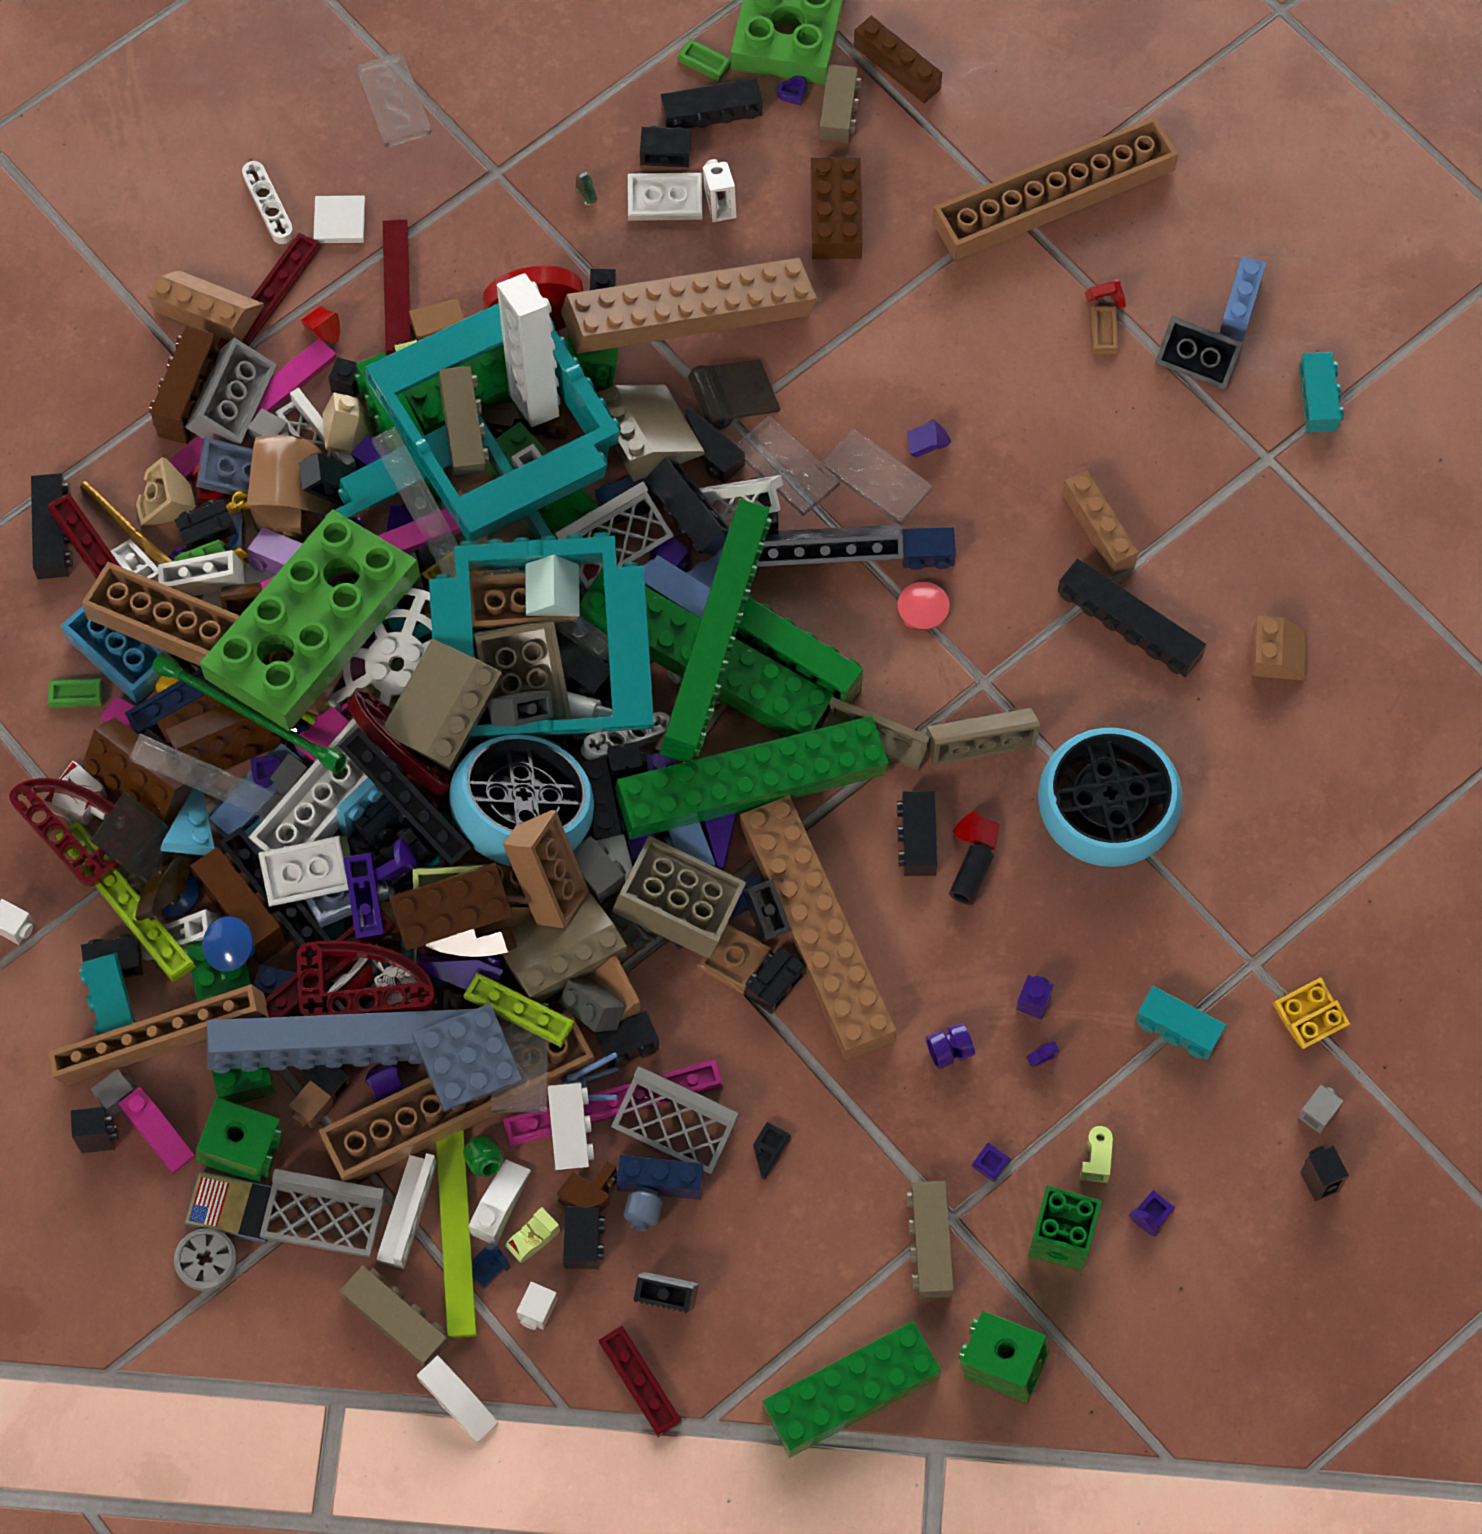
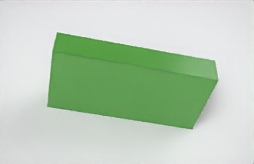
M692 39L687 42L677 56L678 62L720 82L731 66V59Z
M102 678L49 680V708L102 706Z

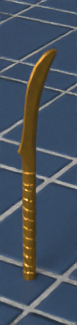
M84 481L80 485V489L142 547L148 558L156 561L158 564L174 562L154 546L89 482Z

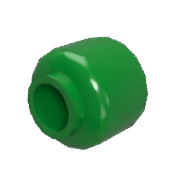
M488 1135L471 1138L463 1150V1157L473 1174L477 1176L489 1177L496 1174L504 1161L503 1153L496 1140Z

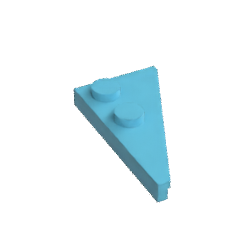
M202 785L194 786L161 845V851L205 856L215 849Z

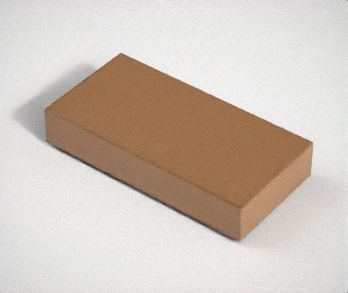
M1092 306V354H1118L1117 306Z

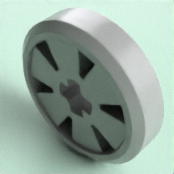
M202 1228L190 1232L179 1242L174 1254V1266L179 1278L188 1287L197 1291H212L225 1285L233 1276L237 1266V1253L232 1241L224 1233L216 1229ZM207 1254H210L212 1262H206L204 1266H201L200 1256L206 1257Z

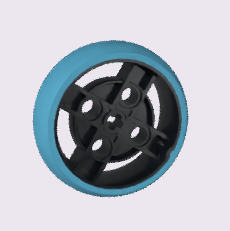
M1093 729L1069 739L1050 757L1039 781L1038 803L1047 831L1066 852L1081 861L1105 867L1125 866L1151 856L1173 834L1182 811L1181 782L1169 757L1148 738L1125 729ZM1114 755L1121 756L1138 763L1140 766L1146 769L1149 772V774L1142 775V773L1135 766L1126 761L1115 759ZM1086 759L1087 766L1076 776L1072 787L1057 790L1063 773L1076 762ZM1106 770L1110 775L1102 776L1098 771ZM1130 790H1140L1142 795H1134ZM1106 795H1111V799L1114 798V800H1109V797H1106ZM1087 799L1090 804L1082 805L1078 800ZM1163 804L1161 816L1156 824L1145 833L1135 837L1134 828L1145 818L1149 806ZM1118 818L1123 823L1116 825L1110 819ZM1078 819L1088 830L1106 836V840L1095 838L1082 832L1070 821Z
M505 735L479 744L462 759L450 783L449 805L458 831L477 852L497 863L512 866L503 844L515 826L548 811L555 810L560 820H571L563 828L572 850H575L591 826L594 797L585 771L567 751L552 742L538 737ZM495 771L487 782L475 781L482 775Z

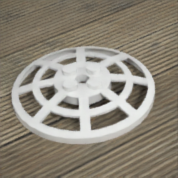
M410 588L405 595L415 596L410 610L392 609L385 618L405 617L406 621L402 631L387 633L381 622L374 631L378 639L374 641L369 649L360 647L353 656L365 660L366 674L353 681L350 659L343 667V677L346 686L334 694L333 692L328 698L330 706L338 711L341 708L339 703L350 697L356 688L363 689L370 684L381 692L379 700L388 707L392 696H401L431 642L429 640L422 644L417 638L412 636L417 621L432 631L431 619L420 614L425 601H430L429 592ZM474 646V658L477 659V657H476V651H475V646ZM397 657L403 658L404 667L400 671H393L391 669L392 660Z

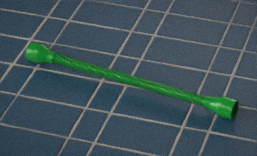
M160 653L155 658L152 665L153 671L164 677L175 678L193 686L296 746L301 747L317 758L324 768L337 774L346 765L347 756L334 748L316 745L299 734L286 730L251 707L190 674L180 666L176 659L166 653Z

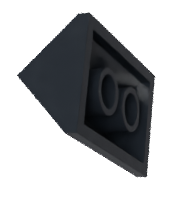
M1172 315L1155 363L1226 390L1240 359L1244 342Z

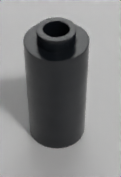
M981 843L969 846L949 891V895L954 900L966 905L974 904L994 858L988 846Z

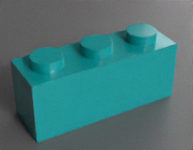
M1333 352L1302 353L1299 373L1306 432L1337 431L1339 423L1344 420L1343 406H1339L1338 400L1341 398V385L1336 384L1339 368L1338 362H1334Z
M117 953L82 962L83 968L79 969V974L83 985L87 984L90 994L86 995L90 1011L95 1010L97 1021L93 1023L96 1035L136 1023Z
M1152 986L1135 1019V1022L1139 1023L1140 1028L1150 1033L1154 1031L1163 1036L1167 1043L1174 1046L1180 1045L1187 1049L1188 1053L1193 1057L1206 1060L1211 1056L1226 1024L1155 986Z

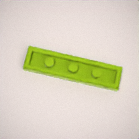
M478 972L464 994V999L480 1007L491 1004L496 1015L559 1047H562L575 1024L573 1020Z

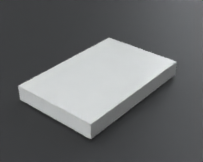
M702 173L628 174V221L702 220Z
M339 836L258 853L269 907L348 890Z

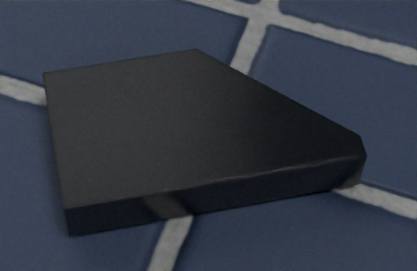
M768 1121L753 1144L760 1175L764 1180L791 1139L789 1133Z

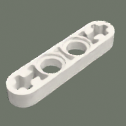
M250 161L242 169L246 186L272 239L278 244H287L294 236L292 224L263 165L257 161ZM255 171L258 174L259 181L255 182L250 172ZM260 189H268L270 191L266 197L257 196V192ZM270 208H277L279 213L276 216H268L266 211ZM278 223H281L282 229L286 231L285 234L278 232Z
M663 712L653 713L654 729L652 731L651 729H640L645 735L643 737L634 735L632 730L624 733L609 731L591 734L585 738L581 747V753L587 760L607 758L608 747L618 745L610 740L611 736L620 738L623 743L619 745L622 747L626 743L637 742L640 747L658 741L667 730L670 716Z

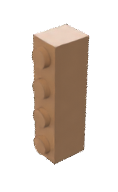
M1088 470L1065 480L1062 495L1112 577L1134 567L1138 551Z

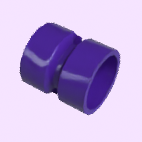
M962 1022L948 1027L946 1033L938 1031L927 1035L925 1038L930 1056L938 1069L952 1065L955 1058L962 1061L975 1055L972 1039Z

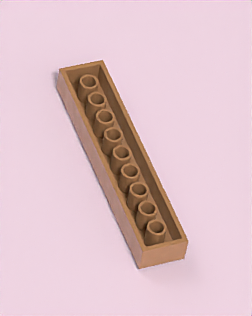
M1154 116L934 206L932 223L954 261H957L1175 171L1178 153Z
M800 258L571 293L566 295L561 314L576 353L579 354L805 317L810 315L817 297Z
M107 562L81 603L88 620L199 666L203 658L240 617L237 614L110 562ZM275 650L269 653L262 663L266 665L276 661L287 663L294 653L288 650ZM343 669L307 711L319 715L342 677Z
M790 795L740 814V828L764 882L773 879L792 931L787 933L800 962L806 966L805 973L844 1060L847 1061L894 1042L896 1028Z
M566 1011L561 1014L575 1023L562 1047L528 1030L506 1040L522 1078L520 1083L443 1112L428 1077L318 1130L341 1181L356 1183L408 1158L409 1155H414L436 1144V1142L461 1130H466L548 1090V1085L561 1084L562 1079L567 1078V1075L594 1063V1056L572 1013Z

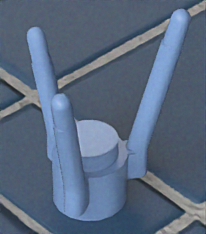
M612 1053L575 1073L567 1075V1078L562 1079V1084L581 1082L582 1088H587L589 1091L588 1082L617 1072L619 1068L612 1067L586 1077L583 1075L616 1058L617 1053ZM615 1094L588 1095L589 1101L617 1099Z

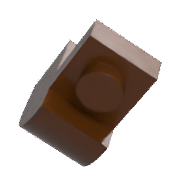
M607 1161L592 1183L577 1173L572 1172L557 1193L558 1202L564 1206L599 1207L600 1212L603 1211L611 1203L610 1195L605 1191L610 1192L617 1183L616 1166Z

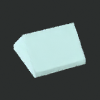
M556 555L525 564L526 616L580 615L578 564Z

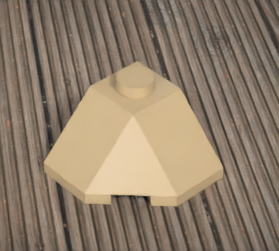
M333 392L323 411L325 449L351 455L350 453L367 435L374 440L372 421L358 398Z
M161 457L146 470L144 480L147 481L143 495L139 494L136 502L141 527L174 521L182 512L192 511L196 507L191 484L166 458Z

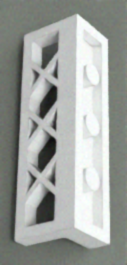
M297 388L290 392L292 402L277 410L275 414L288 423L291 436L300 437L301 429L313 430V440L308 441L317 447L325 448L323 418L302 391ZM296 409L300 414L299 422L288 421L285 415ZM328 450V457L331 458L333 456L335 460L357 468L355 460L351 455Z
M781 475L699 488L712 505L715 500H719L727 506L724 513L719 514L723 520L733 518L737 507L734 503L740 496L749 502L762 505L757 499L761 493L768 492L771 506H767L770 508L769 513L781 510L776 489L783 485Z
M426 1153L425 1159L409 1155L376 1258L378 1263L400 1269L405 1268L437 1167L434 1155Z

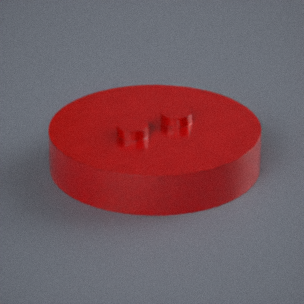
M543 265L530 266L508 272L490 283L483 293L482 302L485 310L499 303L498 283L525 273L531 282L534 281L537 284L540 295L548 299L552 310L549 313V317L555 325V331H559L566 327L561 314L566 295L584 292L581 279L574 272L562 267Z

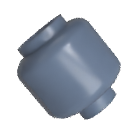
M639 1187L637 1191L629 1194L624 1210V1218L631 1223V1228L647 1231L648 1227H654L658 1224L663 1201L658 1196L659 1193L657 1191Z

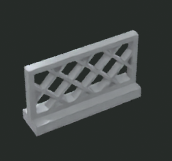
M642 481L556 532L553 536L558 540L567 539V536L572 534H581L583 536L587 534V538L591 537L592 530L596 528L606 530L609 536L610 532L625 535L622 549L616 548V552L620 553L617 567H622L623 563L634 561L674 535L647 493L648 488ZM643 500L650 509L648 518L634 515L636 504ZM631 508L630 514L624 512ZM620 515L629 518L626 531L612 528L614 517ZM632 519L646 522L643 536L630 533ZM607 521H609L608 527L602 525V524L606 523ZM650 524L660 526L665 536L658 540L647 537ZM628 536L642 540L640 551L635 553L625 550ZM646 541L651 542L650 545L645 547ZM624 554L630 555V557L623 560ZM594 563V564H592V565L599 566V567H598V571H597V575H598V573L600 572L601 568L603 567V563ZM580 564L579 579L583 587L587 589L596 577L588 581L582 572L584 564Z
M638 1066L611 1127L684 1162L700 1163L698 1162L695 1150L710 1145L713 1158L709 1166L704 1164L703 1166L705 1172L712 1174L740 1113ZM637 1085L648 1089L651 1097L650 1101L636 1105L633 1094ZM653 1092L662 1096L655 1099ZM668 1098L673 1101L677 1112L661 1117L656 1102ZM631 1100L633 1107L627 1109V1106ZM653 1103L658 1119L643 1124L638 1108ZM678 1103L687 1108L680 1110ZM635 1110L640 1125L631 1129L620 1125L624 1113ZM694 1110L698 1112L702 1124L687 1129L681 1113ZM678 1115L683 1131L668 1136L663 1120ZM703 1115L713 1120L705 1122ZM660 1122L665 1137L653 1141L648 1138L645 1127ZM719 1122L727 1126L721 1138L711 1140L706 1125ZM703 1127L708 1142L693 1148L688 1132ZM641 1128L643 1135L634 1131ZM685 1134L690 1149L680 1153L673 1150L670 1138ZM666 1140L668 1147L660 1144L659 1142ZM720 1141V1143H719V1145H718V1147H717V1149H716V1151H715V1148H714L713 1144ZM691 1152L693 1159L685 1156L684 1154Z
M274 1169L273 1184L260 1233L261 1238L371 1258L382 1207H384L386 1200L384 1189ZM278 1191L290 1193L294 1201L280 1209L276 1203ZM309 1197L317 1198L322 1206L307 1214L301 1202ZM322 1199L330 1200V1201H328L327 1203H324V1201H323ZM336 1202H341L346 1205L349 1211L335 1219L328 1207ZM349 1204L357 1206L352 1209ZM298 1205L305 1217L291 1225L284 1213ZM274 1206H275L277 1212H275L274 1214H272V1213H273ZM364 1207L375 1209L373 1218L365 1224H362L355 1214ZM325 1210L332 1222L318 1230L311 1218ZM352 1215L360 1227L345 1235L339 1223ZM279 1216L282 1217L288 1226L280 1233L268 1232L270 1222ZM308 1221L315 1233L307 1238L298 1237L294 1229ZM336 1226L343 1238L333 1244L327 1243L322 1234ZM369 1226H371L370 1233L366 1230ZM363 1231L368 1239L366 1250L354 1248L349 1239ZM319 1237L321 1241H316L314 1239Z

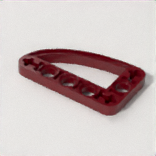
M356 688L348 698L347 706L359 727L390 759L433 793L439 796L445 795L450 788L453 774L461 761L458 759L451 772L419 755L433 765L430 770L384 730L383 726L392 709L366 690Z
M35 778L18 784L10 792L9 798L15 810L85 886L92 887L99 884L140 851L145 844L143 832L124 812L107 799L81 785L55 778ZM53 792L79 799L107 815L122 830L90 855L36 793ZM18 795L26 796L32 806L27 808L23 801H19ZM37 811H44L47 815L46 819L41 823L32 821V816ZM56 829L63 831V837L59 841L49 840L51 831ZM130 834L133 837L136 836L137 842H128L127 836ZM120 842L122 847L124 846L126 850L124 853L122 852L120 846L117 845V843ZM71 848L80 850V855L75 860L66 859V852ZM109 850H116L118 852V857L113 862H106L104 860V854ZM83 863H85L89 870H94V877L86 876L81 867Z
M348 941L308 942L298 949L299 1009L302 1016L425 1011L433 1007L435 1003V990L426 972L408 957L390 949ZM309 951H313L317 955L312 958L314 968H309V962L306 958L309 955ZM324 956H349L381 961L402 969L416 979L418 983L325 993ZM316 976L319 978V983L314 988H307L304 986L306 978ZM425 991L426 995H428L425 997L424 1002H420L418 998H410L411 1004H408L406 993L410 992L411 997H419L420 992ZM394 993L401 994L403 998L399 1005L391 1006L388 1004L387 1001L390 995ZM366 996H372L375 999L374 1005L368 1009L362 1008L360 1001ZM338 999H344L347 1001L346 1009L340 1012L333 1010L334 1002ZM324 1001H327L328 1013L323 1008L325 1007ZM311 1003H315L317 1007H321L315 1008L314 1013L310 1014L309 1010L306 1009L311 1007Z

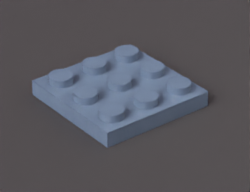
M491 1004L412 1034L443 1112L522 1081Z

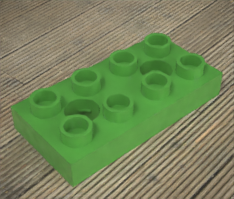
M743 0L731 49V69L791 79L793 76H802L807 82L826 85L828 64L831 65L845 0ZM782 23H792L799 26L793 34H782L774 29Z
M332 509L203 658L200 666L204 678L290 731L418 580L420 572L417 559ZM342 573H353L359 576L355 584L342 583L335 587L329 585L335 576ZM275 650H288L294 653L287 663L283 661L272 662L268 665L262 663L264 658Z

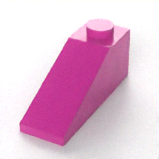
M140 1086L118 1103L125 1117L173 1174L195 1157Z

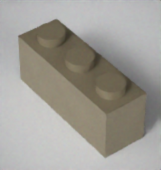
M828 64L819 140L849 143L850 133H855L856 119H852V113H857L859 98H855V92L860 93L861 78L857 77L858 67Z

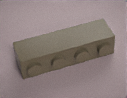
M470 366L439 369L438 380L453 476L484 473L485 463H489V454L487 447L483 448L481 440L485 439L484 423H479L478 415L482 414L480 399H475L474 393L475 390H478L477 376L472 375Z
M946 1181L912 1182L911 1191L906 1192L907 1209L912 1208L913 1219H908L909 1236H914L915 1246H910L911 1263H916L917 1272L912 1273L913 1291L918 1290V1299L952 1298L954 1288Z
M362 1265L339 1290L342 1298L419 1365L425 1368L447 1347L448 1341L445 1337L447 1332L438 1323L434 1322L431 1325L425 1320L426 1314L417 1305L413 1304L410 1307L403 1301L405 1296L396 1287L392 1286L389 1289L382 1283L384 1278L375 1269L371 1268L369 1271Z

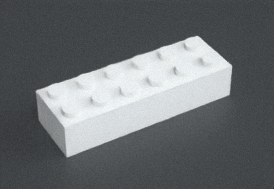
M524 273L498 283L497 292L509 395L530 426L534 427L559 417L558 405L561 404L556 388L559 387V382L555 375L557 363L553 356L555 344L551 337L553 325L549 318V313L552 311L551 305L546 297L543 298L540 295L537 284L534 281L531 282Z
M354 718L327 748H334L345 754L339 745L359 727ZM348 756L346 765L337 774L324 768L317 759L249 838L263 852L331 838L339 829L336 807L368 777Z

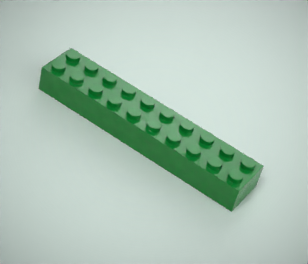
M743 499L738 501L659 752L661 755L682 762L691 761L693 755L698 757L703 746L706 729L714 710L713 706L720 691V683L727 668L728 658L736 638L735 635L739 628L743 609L750 593V586L757 570V563L765 544L764 540L772 519L767 518L770 510L768 507Z
M602 567L579 604L580 615L577 618L608 635L604 571ZM645 587L650 660L683 678L701 618ZM735 638L717 698L780 735L789 737L815 730L834 695Z
M873 716L620 778L616 782L615 794L631 840L732 813L758 808L789 795L793 799L884 776L889 763Z

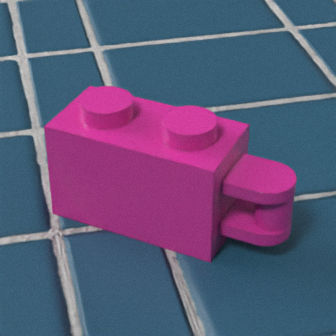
M347 702L338 711L332 706L327 711H322L316 717L315 723L299 735L316 745L319 744L327 748L353 719V717L349 720L345 718L348 714L351 715ZM295 745L298 754L313 765L317 758Z

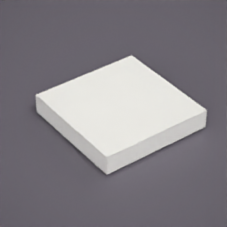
M365 195L315 196L314 240L319 243H364Z

